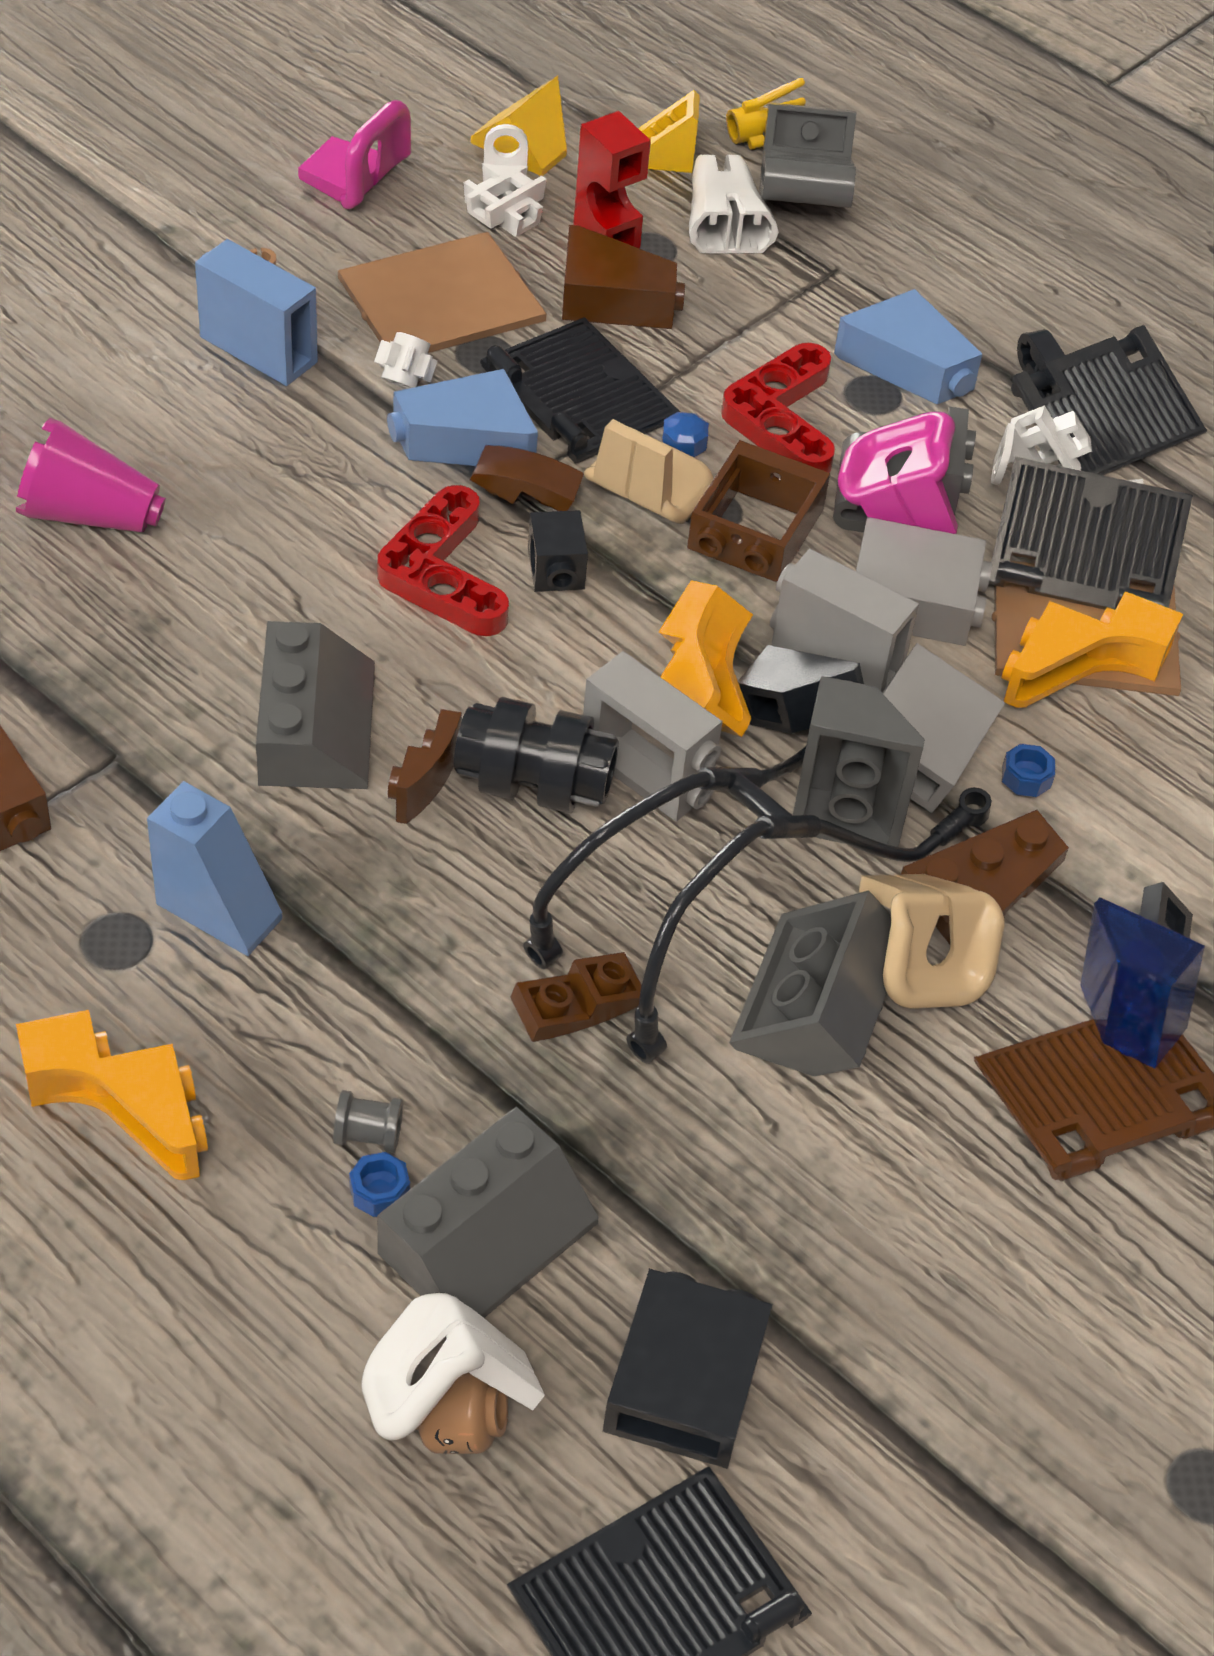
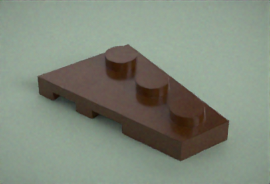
M1035 810L908 864L902 868L901 874H926L983 891L996 900L1005 918L1006 912L1022 897L1027 898L1065 861L1069 847L1040 812ZM949 915L939 916L935 927L950 945Z

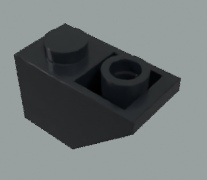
M767 645L738 681L751 716L749 725L789 734L809 729L821 676L864 684L860 663Z

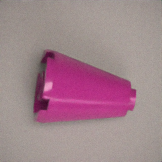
M49 418L44 423L41 429L51 433L45 445L35 441L31 449L17 497L27 501L16 507L18 514L27 518L140 533L145 531L148 524L157 526L166 498L158 495L159 484L65 423L53 418Z

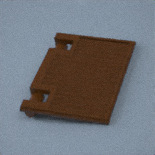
M1155 999L974 1057V1062L1048 1165L1050 1175L1054 1180L1064 1181L1097 1170L1104 1164L1105 1157L1171 1134H1175L1178 1138L1187 1139L1214 1129V1073ZM1198 1089L1207 1100V1105L1204 1108L1191 1111L1179 1095ZM1076 1130L1085 1142L1084 1148L1067 1154L1056 1137Z

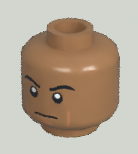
M463 1374L453 1383L415 1430L419 1431L423 1445L432 1453L479 1454L485 1452L491 1447L495 1437L503 1436L506 1431L508 1397L472 1374Z

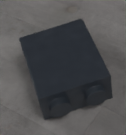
M649 1268L607 1400L602 1432L728 1469L773 1304L758 1300L753 1294L744 1290L730 1289L726 1291L698 1283L691 1276L681 1272L670 1271L664 1273Z

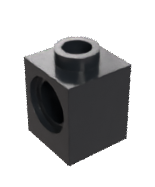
M580 510L530 512L528 554L534 592L585 590L588 550Z

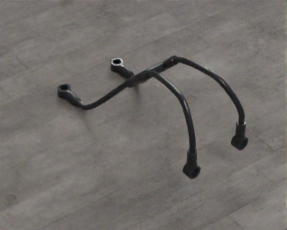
M806 746L785 761L763 770L734 767L700 768L697 773L660 789L603 824L562 861L543 884L534 900L533 913L529 919L531 937L523 943L524 950L530 960L543 970L563 955L562 947L553 934L552 915L548 912V905L552 897L575 869L612 836L658 807L696 788L703 790H726L758 816L755 823L746 827L730 840L684 887L672 902L662 921L642 981L639 1006L634 1014L635 1030L626 1037L627 1044L634 1055L642 1062L650 1064L667 1049V1043L658 1030V1011L654 1007V997L662 965L676 927L691 902L746 846L758 837L761 839L814 838L819 834H823L879 857L895 861L914 862L927 857L939 845H947L969 825L979 826L984 824L989 818L992 803L987 791L976 787L964 790L960 795L958 807L931 829L930 836L917 847L900 848L869 839L841 826L819 819L815 815H792L760 789L764 784L783 777L802 766ZM975 804L980 806L981 809H971L967 805Z

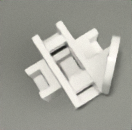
M509 124L498 125L486 134L484 141V163H482L483 182L478 185L469 179L463 182L467 212L490 229L499 225L515 237L540 224L543 206L537 202L544 198L547 180L543 176L535 180L526 176L528 169V140L523 130L517 126ZM508 135L514 137L519 142V147L512 153H501L496 150L493 143L498 137Z
M1044 405L1012 418L1006 427L993 461L991 483L999 486L1008 463L1013 462L1014 464L1015 457L1048 464L1059 460L1061 464L1057 466L1081 471V464L1076 457L1092 452L1090 436L1076 413L1072 411L1053 419ZM1033 423L1037 424V426H1034L1029 429H1026L1025 427ZM1070 433H1073L1075 437L1072 438L1070 436ZM1036 445H1038V447L1040 448V451L1038 452L1034 447Z

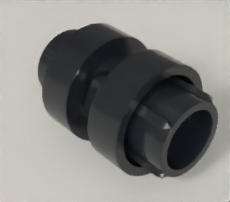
M500 697L495 707L479 703L468 706L459 728L453 764L458 775L478 779L480 793L513 800L518 793L520 785L538 789V806L570 814L573 812L576 803L598 807L606 802L616 767L619 740L614 734L594 730L593 717L559 710L553 725L535 721V704L507 697Z

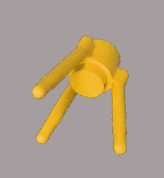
M798 78L758 98L743 101L742 107L728 110L726 113V124L733 143L747 142L750 150L763 147L765 138L763 133H765L768 111V108L763 106L802 87L805 84V80ZM801 97L780 104L804 106L806 100Z

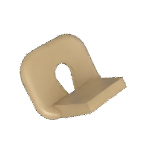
M614 419L604 429L597 459L584 471V476L587 480L679 524H683L690 519L692 511L714 479L712 472L702 461Z
M926 874L861 876L859 892L869 890L882 905L891 909V926L883 968V982L886 993L892 1001L901 1007L909 1009L957 1007L968 1005L985 994L996 974L1005 926L1002 910L992 896L969 886ZM949 915V953L941 963L931 965L926 957L928 944L939 916Z

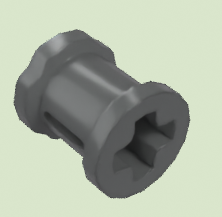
M342 1090L336 1110L333 1143L344 1146L347 1140L378 1144L383 1145L386 1152L395 1153L402 1124L403 1099L393 1097L390 1103L354 1098L352 1091Z

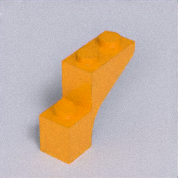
M691 580L658 632L674 644L670 650L674 656L660 677L722 720L721 731L742 737L750 724L751 716L734 673L733 658L739 639L753 614L720 587Z
M1126 591L1116 610L1107 607L1101 620L1049 601L1040 619L1030 618L1020 642V646L1024 647L1022 652L1013 650L1006 662L1001 679L1009 681L1004 702L1017 708H1024L1090 674L1102 671L1131 673L1155 682L1171 651L1183 613Z
M89 1010L16 1024L32 1107L60 1102L80 1103L95 1107L110 1116L173 1178L188 1180L200 1177L197 1153L208 1151L204 1123L201 1115L191 1117L189 1115L187 1102L196 1100L192 1073L189 1065L178 1067L173 1043L111 1056L106 1031L94 1033Z

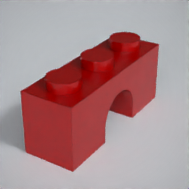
M620 111L581 124L573 225L584 227L640 249L643 215L630 202L625 187L647 179L651 140Z

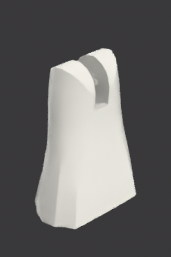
M699 155L696 158L692 176V205L689 220L690 243L696 247L699 253H764L776 241L779 231L774 216L764 200L761 199L746 162L741 155H726L724 171H718L715 155Z

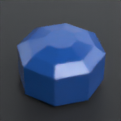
M676 412L664 419L662 442L695 457L707 449L709 423L696 413Z
M1019 744L1006 752L1002 765V782L1016 795L1038 797L1051 788L1055 777V758L1044 748L1036 745Z
M387 1152L362 1156L349 1173V1187L354 1206L372 1217H377L378 1214L410 1190V1179L406 1163Z

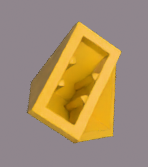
M558 75L493 117L471 135V144L484 149L486 134L492 128L503 124L517 126L523 130L528 140L527 170L539 176H544L567 155ZM504 135L498 137L493 145L501 153H512L519 147V142L512 136Z
M695 90L638 128L651 140L648 169L692 173L700 95Z

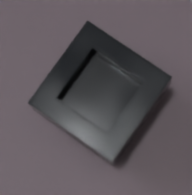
M1164 882L1144 887L1141 911L1137 917L1138 931L1142 939L1147 944H1151L1167 963L1188 958L1193 914Z

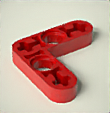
M801 343L732 383L724 391L721 409L722 418L727 424L758 447L830 473L835 453L834 443L787 408L827 382L831 364L830 352L819 344ZM779 382L785 384L787 388H771L765 383ZM781 427L789 433L783 435L773 434L767 431L766 428Z
M463 485L444 487L380 550L377 561V579L386 590L472 634L493 636L502 632L508 624L509 599L505 592L444 561L476 528L479 522V496L477 493ZM448 510L452 512V513L449 515V521H448ZM432 533L442 539L436 543H423L416 539V537L421 534ZM408 555L410 556L409 567L405 566L408 563ZM436 584H448L456 590L447 595H439L432 592L429 588Z

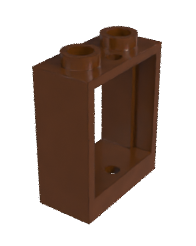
M739 440L692 511L687 549L777 582L780 574L792 562L824 510L830 473ZM773 473L779 474L781 478L776 477ZM737 492L796 513L795 518L781 540L721 518Z

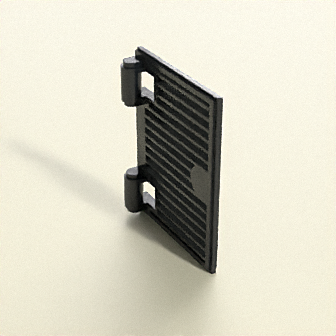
M585 317L505 350L501 346L493 345L488 349L487 357L480 359L482 367L487 372L500 369L505 370L528 415L553 441L563 437L568 442L567 456L575 464L598 455L604 429L612 419L646 434L664 426V419L676 412H680Z
M1145 325L1132 329L1125 338L1117 340L1113 336L1046 362L1038 372L1029 375L1027 371H1023L1012 376L1010 379L1013 383L1011 386L1013 395L1023 400L1028 411L1045 405L1053 419L1072 411L1076 413L1090 436L1092 452L1076 457L1081 464V471L1106 475L1207 432V429ZM1139 351L1143 359L1131 363L1128 356ZM1052 386L1055 394L1042 398L1039 391ZM1070 433V436L1074 438L1075 435L1073 433Z
M1015 457L992 556L989 584L1004 587L1005 582L1028 586V593L1104 610L1107 607L1116 610L1126 591L1169 608L1193 495ZM1011 555L1035 560V565L1032 567L1010 562ZM1130 581L1154 586V591L1150 593L1129 588Z
M709 1466L507 1584L511 1594L551 1656H748L764 1646L766 1637L787 1623L792 1629L808 1619L812 1614ZM765 1590L771 1600L747 1614L740 1604Z

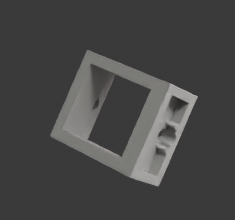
M622 651L586 679L583 715L594 718V730L614 734L619 740L614 777L640 796L646 798L684 777L697 773L700 768L716 766L721 753L719 741L723 721L630 655ZM632 722L674 752V759L632 730ZM696 788L658 807V809L677 822L692 808L700 809L711 798L714 790Z

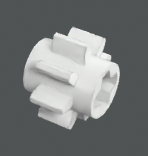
M396 332L394 341H390V343L381 340L374 360L375 363L380 364L379 366L384 368L381 379L405 389L416 387L418 381L421 380L431 382L438 362L432 359L433 356L428 355L431 344L402 332Z

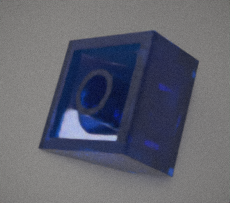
M1099 897L1093 907L1080 986L1102 1042L1126 1056L1156 1068L1188 1028L1205 945Z

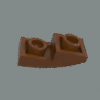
M485 445L470 481L512 504L521 491L545 506H550L557 511H568L575 500L584 473L563 462L535 452L505 446Z
M441 709L435 730L426 729L422 748L408 746L402 767L393 766L388 785V798L396 800V822L407 824L432 802L446 783L454 768V751L462 721V712Z
M625 952L576 959L573 961L568 975L517 982L510 998L531 1041L536 1042L595 1026L638 1007L642 984Z

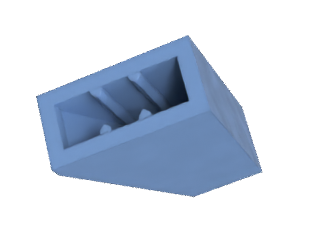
M915 289L840 317L834 354L839 359L937 405L955 397L964 396L974 390L982 353Z
M504 369L393 392V413H388L387 415L388 429L393 442L401 443L408 460L476 466L485 445L512 447L537 453L538 431Z
M183 781L147 817L156 904L242 954L249 956L282 920V911L231 807Z

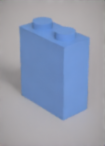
M226 239L214 249L202 255L195 262L201 338L285 386L291 384L318 362L316 287L229 239Z

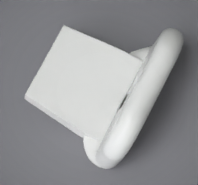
M447 1293L426 1294L411 1301L374 1348L362 1377V1392L376 1432L387 1440L402 1439L417 1429L453 1383L466 1373L472 1374L531 1410H534L545 1394L534 1374L526 1353L475 1310L461 1302L457 1297ZM446 1336L445 1343L423 1377L411 1386L412 1375L419 1362Z

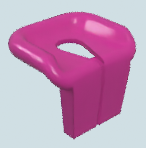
M390 101L360 127L351 142L331 136L298 167L299 179L341 202L345 209L349 210L358 206L363 201L364 195L393 167L411 154V115L409 108L402 101ZM376 140L378 141V151L371 149L372 144Z
M927 412L871 430L857 438L847 448L838 475V486L843 497L854 505H861L867 517L957 534L958 524L942 482L949 466L950 449L955 431L953 418L944 412ZM912 451L899 474L890 477L887 468L888 461L900 452Z

